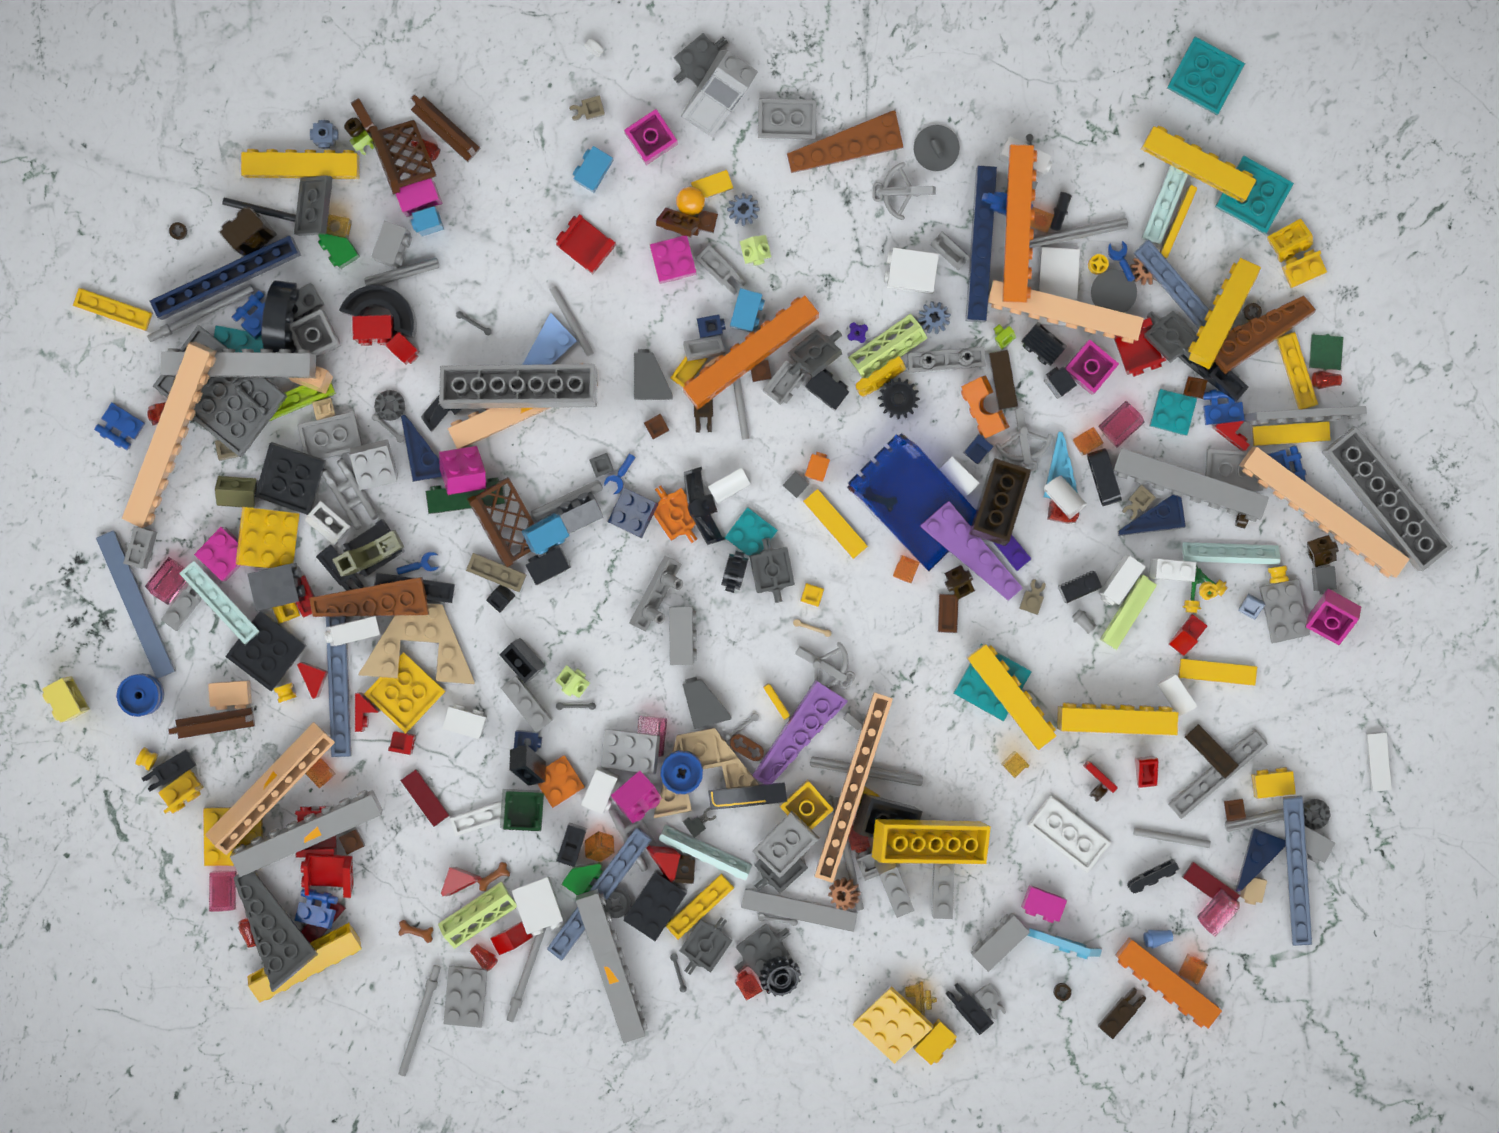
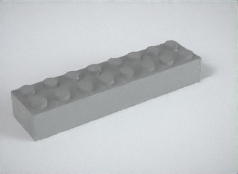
M595 364L440 366L439 404L443 409L597 407V368Z
M1357 427L1349 429L1322 451L1323 455L1401 552L1410 559L1409 562L1417 571H1424L1453 547Z

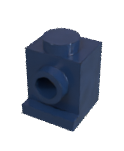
M719 314L697 318L700 338L723 335L722 330H726L724 318L720 319ZM711 323L714 324L715 329L709 330L708 325Z
M515 731L514 748H518L521 745L526 746L524 742L526 738L531 739V745L527 746L534 752H537L538 748L542 747V737H539V732Z

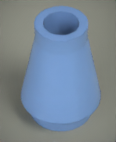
M1148 930L1144 932L1145 946L1153 949L1173 941L1172 931Z

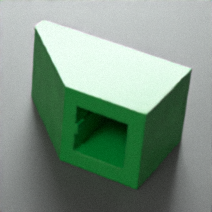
M329 234L318 235L320 238L318 243L324 251L327 249L331 255L328 259L334 267L338 266L342 269L360 258L358 252L347 238Z
M596 862L575 866L561 885L576 895L589 892L592 888L590 883L593 878L597 880L602 874L603 870L601 867L603 864Z

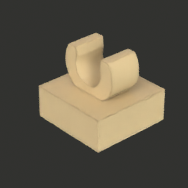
M331 398L312 402L316 420L335 416Z

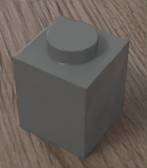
M1335 566L1312 568L1314 591L1324 594L1328 588L1330 590L1337 589Z

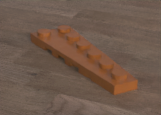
M890 111L787 153L791 173L902 149L903 142L896 111Z
M1302 296L1280 306L1278 309L1267 312L1259 318H1254L1244 325L1234 327L1233 330L1229 331L1214 362L1224 374L1228 373L1314 314L1316 309L1305 296Z
M423 577L309 598L313 617L429 615Z

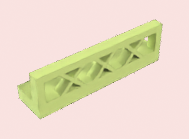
M909 314L850 355L848 359L857 369L861 378H868L872 372L884 367L889 360L895 359L898 356L901 357L927 339V336L921 325ZM912 322L914 324L909 329H904V326ZM892 334H897L896 338L888 340ZM881 345L879 350L872 351L875 346ZM865 356V359L859 364L855 361L859 357Z
M1140 575L1100 640L1117 650L1157 584L1150 581L1145 575Z
M500 882L440 922L438 926L443 937L455 949L515 909L517 905L515 900L509 895L505 885ZM507 900L510 902L506 907H500ZM493 913L491 917L484 918L486 914ZM478 923L476 927L468 929L471 924ZM456 934H461V937L455 941L452 939Z

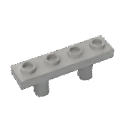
M984 347L907 354L909 373L986 366Z
M664 556L629 624L646 632L651 621L658 624L664 622L665 615L659 612L658 608L669 587L676 590L682 588L683 581L676 577L682 565L681 563Z

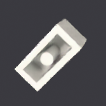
M321 501L305 519L307 523L333 545L340 540L350 527Z
M454 703V706L448 707L442 729L481 739L487 716L483 715V711L473 709L471 712L465 710V706Z

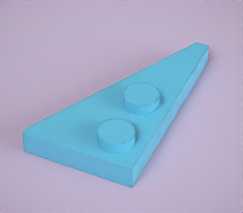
M1058 432L1046 485L1056 477L1062 476L1077 492L1066 440L1063 432ZM1044 491L1043 497L1051 499Z
M1032 928L1029 929L1030 933L1027 935L1059 946L1060 951L1070 953V951L1076 952V956L1083 959L1101 956L1102 949L1087 948V945L1059 936H1052Z

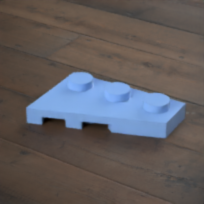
M550 313L522 365L553 364L577 340Z

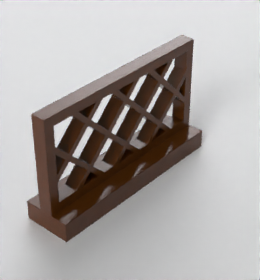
M415 94L411 97L415 104L411 111L464 160L469 162L481 149L426 97L423 96L420 99Z
M415 120L380 130L377 129V126L369 128L372 142L393 194L400 193V187L437 177ZM413 127V131L410 134L403 132L405 129ZM388 134H394V135H395V136L392 138V140H391V139H388V138H384V135H388ZM399 137L406 138L404 143L397 142ZM411 140L419 142L416 147L409 146ZM393 146L400 148L397 153L390 151ZM404 150L412 152L409 157L402 155ZM416 154L424 156L421 161L413 159ZM398 159L405 161L403 166L395 164ZM410 163L417 165L415 170L407 168ZM422 167L430 169L426 173L419 172ZM403 173L410 174L409 178L400 179Z
M509 477L478 495H473L467 499L499 558L506 567L514 564V561L531 552L525 538H523V542L513 540L516 530H524L517 527L519 517L527 518V528L534 525V522ZM508 484L510 488L508 497L499 495L500 487ZM486 495L494 496L492 506L484 505L481 498ZM498 497L507 499L504 510L495 508ZM510 501L518 502L519 508L517 513L508 511ZM494 510L504 512L501 523L493 521L492 515ZM507 514L516 516L514 526L504 524ZM503 526L512 528L510 539L502 537ZM512 543L520 544V552L513 556L510 551Z
M253 708L176 719V727L168 729L169 735L177 733L178 739L254 727Z

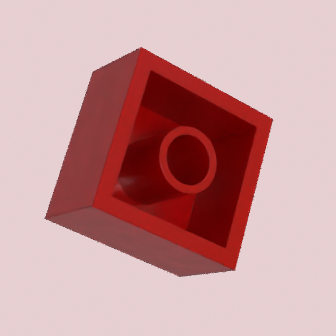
M352 316L353 340L361 344V346H372V342L386 345L396 335L393 316Z

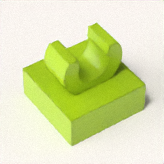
M365 129L361 135L349 140L355 150L360 151L363 155H366L363 150L364 146L369 145L372 150L374 149V145L371 142L372 139Z
M1000 324L994 328L997 335L995 341L1001 350L1016 338L1015 332L1010 326L1005 330Z

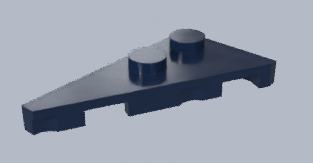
M401 415L412 482L442 477L439 458L434 454L407 416Z
M1171 495L1120 529L1118 536L1185 528L1182 498Z
M1255 828L1252 830L1235 891H1242L1286 847L1285 840Z

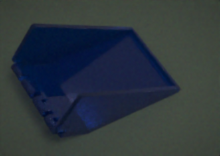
M902 433L899 436L896 434L887 443L890 448L887 449L884 446L873 457L876 462L873 463L870 460L860 470L863 475L860 477L856 474L848 482L847 488L927 571H930L949 551L919 525L947 501L954 506L970 526L972 525L976 509L918 445Z

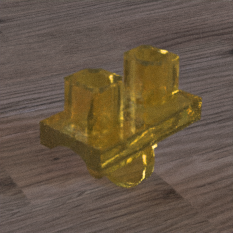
M917 981L916 984L905 987L906 997L916 998V1004L911 1005L923 1016H925V1003L926 1010H932V1003L937 1002V997H931V990H925L924 997L923 981Z

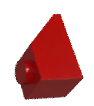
M400 332L385 345L405 365L408 363L412 364L419 357L417 354L420 351Z

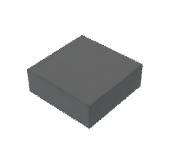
M608 453L589 459L596 478L614 471Z
M796 471L783 484L796 498L809 485Z

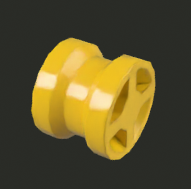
M1102 254L1094 255L1088 262L1089 271L1095 275L1105 272L1109 266L1107 257Z
M1287 566L1268 568V572L1271 575L1269 582L1289 581V577L1286 575Z
M292 683L274 688L275 693L278 694V703L297 697L296 693L292 690Z
M143 747L135 764L138 766L142 765L146 770L150 771L158 758V754L155 752L151 753L147 748Z

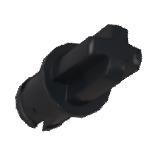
M1060 192L1056 208L1053 209L1054 215L1050 225L1052 230H1061L1065 215H1068L1067 209L1072 195L1069 193Z

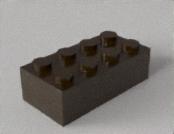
M244 207L236 214L237 217L232 221H226L219 231L232 249L242 256L261 249L277 235L267 221L250 207L247 209Z
M997 458L991 462L970 528V535L1003 546L1010 542L1031 470Z

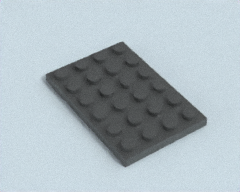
M198 325L180 348V352H186L188 344L192 342H198L211 349H217V352H223V349L229 348L202 326ZM160 375L153 387L168 398L176 377ZM209 377L206 385L202 387L201 400L195 405L194 410L196 412L193 420L239 457H243L288 396L266 378ZM241 385L242 390L260 407L266 408V413L263 415L259 414L258 409L240 392L235 391V386Z

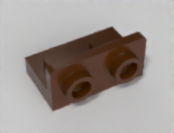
M665 208L656 219V226L683 236H698L701 219Z

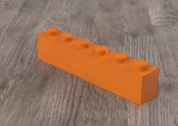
M1130 937L1115 954L1119 958L1117 962L1125 969L1128 966L1133 969L1134 972L1132 974L1139 980L1143 978L1147 980L1149 988L1155 992L1161 991L1164 994L1162 998L1170 1004L1175 1002L1179 1006L1177 1009L1185 1016L1189 1013L1194 1017L1192 1021L1202 1028L1204 1025L1209 1029L1222 1012L1218 1006Z

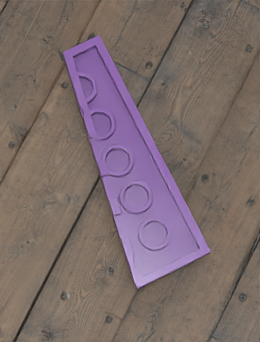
M949 501L919 525L1006 600L1009 601L1023 589L982 539L969 534L971 526Z
M815 680L752 776L764 784H772L788 765L795 760L798 753L805 746L807 747L811 742L810 740L817 733H820L824 728L823 726L848 701Z

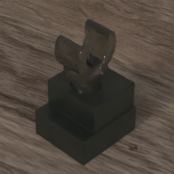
M710 807L706 808L699 818L697 816L690 820L688 817L682 821L694 838L706 829L703 823L716 818V815L711 818L707 817L706 814L711 809Z

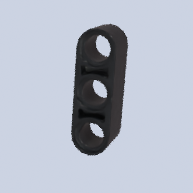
M1106 448L1087 453L1088 463L1102 506L1122 501Z

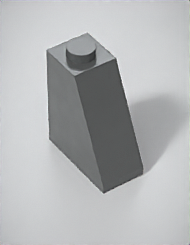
M638 349V353H634V400H673L672 392L654 354L649 353V349Z
M697 677L685 679L686 683L682 685L694 729L731 720V714L702 679L697 680Z

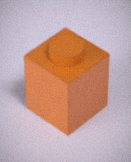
M816 452V455L811 454L804 476L823 482L830 459H827V455Z

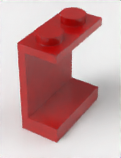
M579 214L577 217L573 216L568 223L569 228L565 232L561 231L557 236L556 240L558 242L556 246L593 275L614 249L616 242L601 233Z
M1151 318L1143 320L1138 341L1134 340L1133 344L1122 341L1123 337L1115 336L1114 338L1127 375L1133 374V377L1144 373L1143 369L1148 367L1151 370L1162 367V362L1166 361L1165 357L1162 358L1161 353L1144 337V334L1153 325Z
M301 806L300 810L295 811L297 823L304 820V817L311 813L315 815L321 813V810L327 806H319V809L313 810L312 806ZM336 835L296 852V858H305L306 853L337 855Z
M306 853L305 861L301 862V873H304L301 887L305 888V896H309L311 886L343 887V898H351L354 887L353 856Z

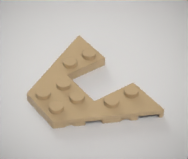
M428 603L429 615H395L358 674L359 676L398 678L400 641L439 643L436 669L437 682L475 684L441 604Z
M715 728L677 735L672 753L684 750L695 754L700 759L703 769L722 766L726 788L759 785ZM680 768L678 773L684 775L686 770ZM663 784L660 792L662 799L656 806L654 818L692 811L689 793L675 794L669 791Z

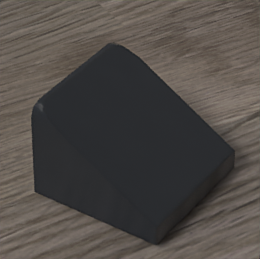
M499 585L486 601L501 613L515 597V594L507 587Z

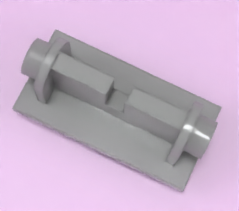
M943 231L930 244L957 270L970 258Z

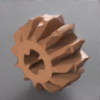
M1135 257L1133 259L1135 264L1130 265L1131 269H1135L1132 272L1133 275H1137L1134 281L1138 282L1142 279L1141 285H1145L1147 280L1148 284L1152 285L1153 279H1156L1150 272L1144 273L1145 270H1142L1144 265Z
M846 877L841 878V880H835L834 884L829 887L832 892L828 893V896L833 897L830 903H836V909L842 906L843 911H846L848 908H854L855 903L860 901L858 896L861 895V892L856 890L859 884L853 885V879L847 881Z

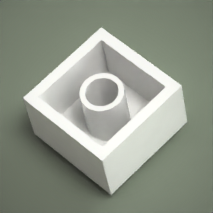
M597 767L581 805L600 814H603L604 810L608 811L613 801L610 795L618 789L621 782L617 780L619 775Z

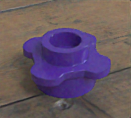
M851 323L849 325L850 334L847 335L848 340L864 343L866 341L865 333L868 331L867 325Z

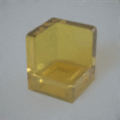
M1013 751L1001 763L1014 778L1030 766L1016 751Z

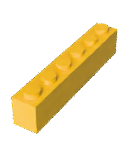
M1153 126L1140 150L1242 203L1247 199L1256 182V179L1252 178L1253 175L1251 173L1235 169L1236 166L1234 164L1218 160L1219 157L1217 155L1201 151L1202 148L1196 144L1189 145L1184 142V138L1179 135L1172 136L1168 134V130L1161 126Z
M247 149V152H241V176L244 178L300 179L327 175L333 177V179H360V156L354 150H343V153H335V150H324V153H316V150H305V153H297V150L287 149L283 153L278 152L276 149H266V152H259L258 149Z
M1240 258L1237 264L1233 263L1229 271L1232 275L1229 279L1225 278L1221 289H1223L1222 294H1217L1213 302L1215 307L1213 311L1209 309L1204 319L1207 321L1205 327L1200 326L1196 335L1199 338L1197 342H1192L1188 350L1191 353L1190 361L1207 369L1211 368L1259 275L1260 266L1243 258Z
M983 644L966 658L1037 750L1041 749L1056 737L1054 733L1056 728L1050 721L1046 723L1043 719L1045 714L1038 706L1034 707L1030 702L1033 700L1027 691L1022 692L1019 688L1021 683L1015 675L1012 677L1007 672L1009 667L1003 660L999 662L996 658L998 653L991 645Z
M348 922L312 941L310 944L317 951L318 955L274 992H271L264 967L248 975V987L259 1003L271 999L277 993L288 990L296 983L305 981L313 974L320 973L332 964H337L349 955H354L361 950L360 938L351 924Z

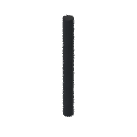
M225 197L222 201V205L238 209L250 207L259 214L295 222L296 214Z

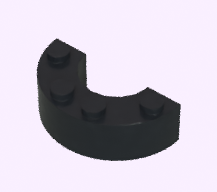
M274 280L268 290L262 318L263 348L272 350V353H279L280 349L291 350V353H297V347L292 339V331H290V324L293 321L292 309L299 299L297 283Z
M382 285L361 287L352 292L343 301L339 309L340 312L350 316H362L370 308L377 306L385 307L393 315L395 322L394 331L415 338L417 323L413 308L401 294L389 287Z

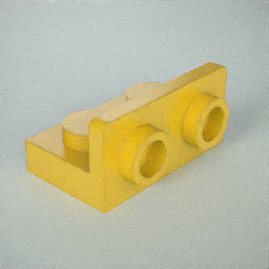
M1300 218L1267 236V241L1277 253L1279 262L1291 259L1301 251L1308 250L1313 245V235Z
M1312 249L1303 253L1304 257L1299 260L1294 257L1285 261L1287 265L1283 266L1282 270L1290 288L1327 273L1320 254H1322L1320 250L1315 252Z

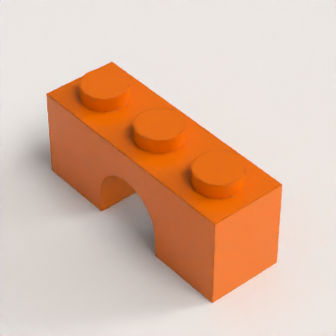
M986 375L961 386V394L971 407L969 408L970 414L973 418H976L978 431L982 436L984 435L985 439L1010 427L1002 410L990 413L984 408V399L989 394L994 393Z

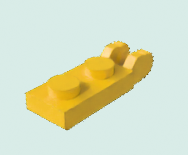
M900 356L891 359L884 367L872 372L868 378L860 379L855 384L859 395L864 397L882 387L884 383H888L890 379L905 371L906 367Z

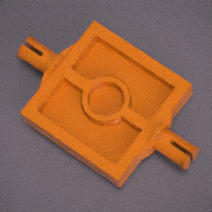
M662 485L659 486V489L656 488L655 491L661 499L658 502L654 516L672 541L678 536L685 534L691 543L694 542L691 536L696 541L698 538L692 531L696 524L689 514L687 496L683 489L680 488L676 492L667 495Z

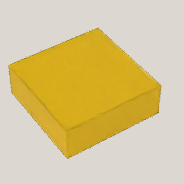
M806 583L800 601L819 607L824 589Z

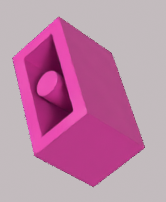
M1029 885L1021 907L1025 909L1026 914L1031 916L1039 914L1043 916V920L1054 923V920L1060 922L1067 900L1061 896Z

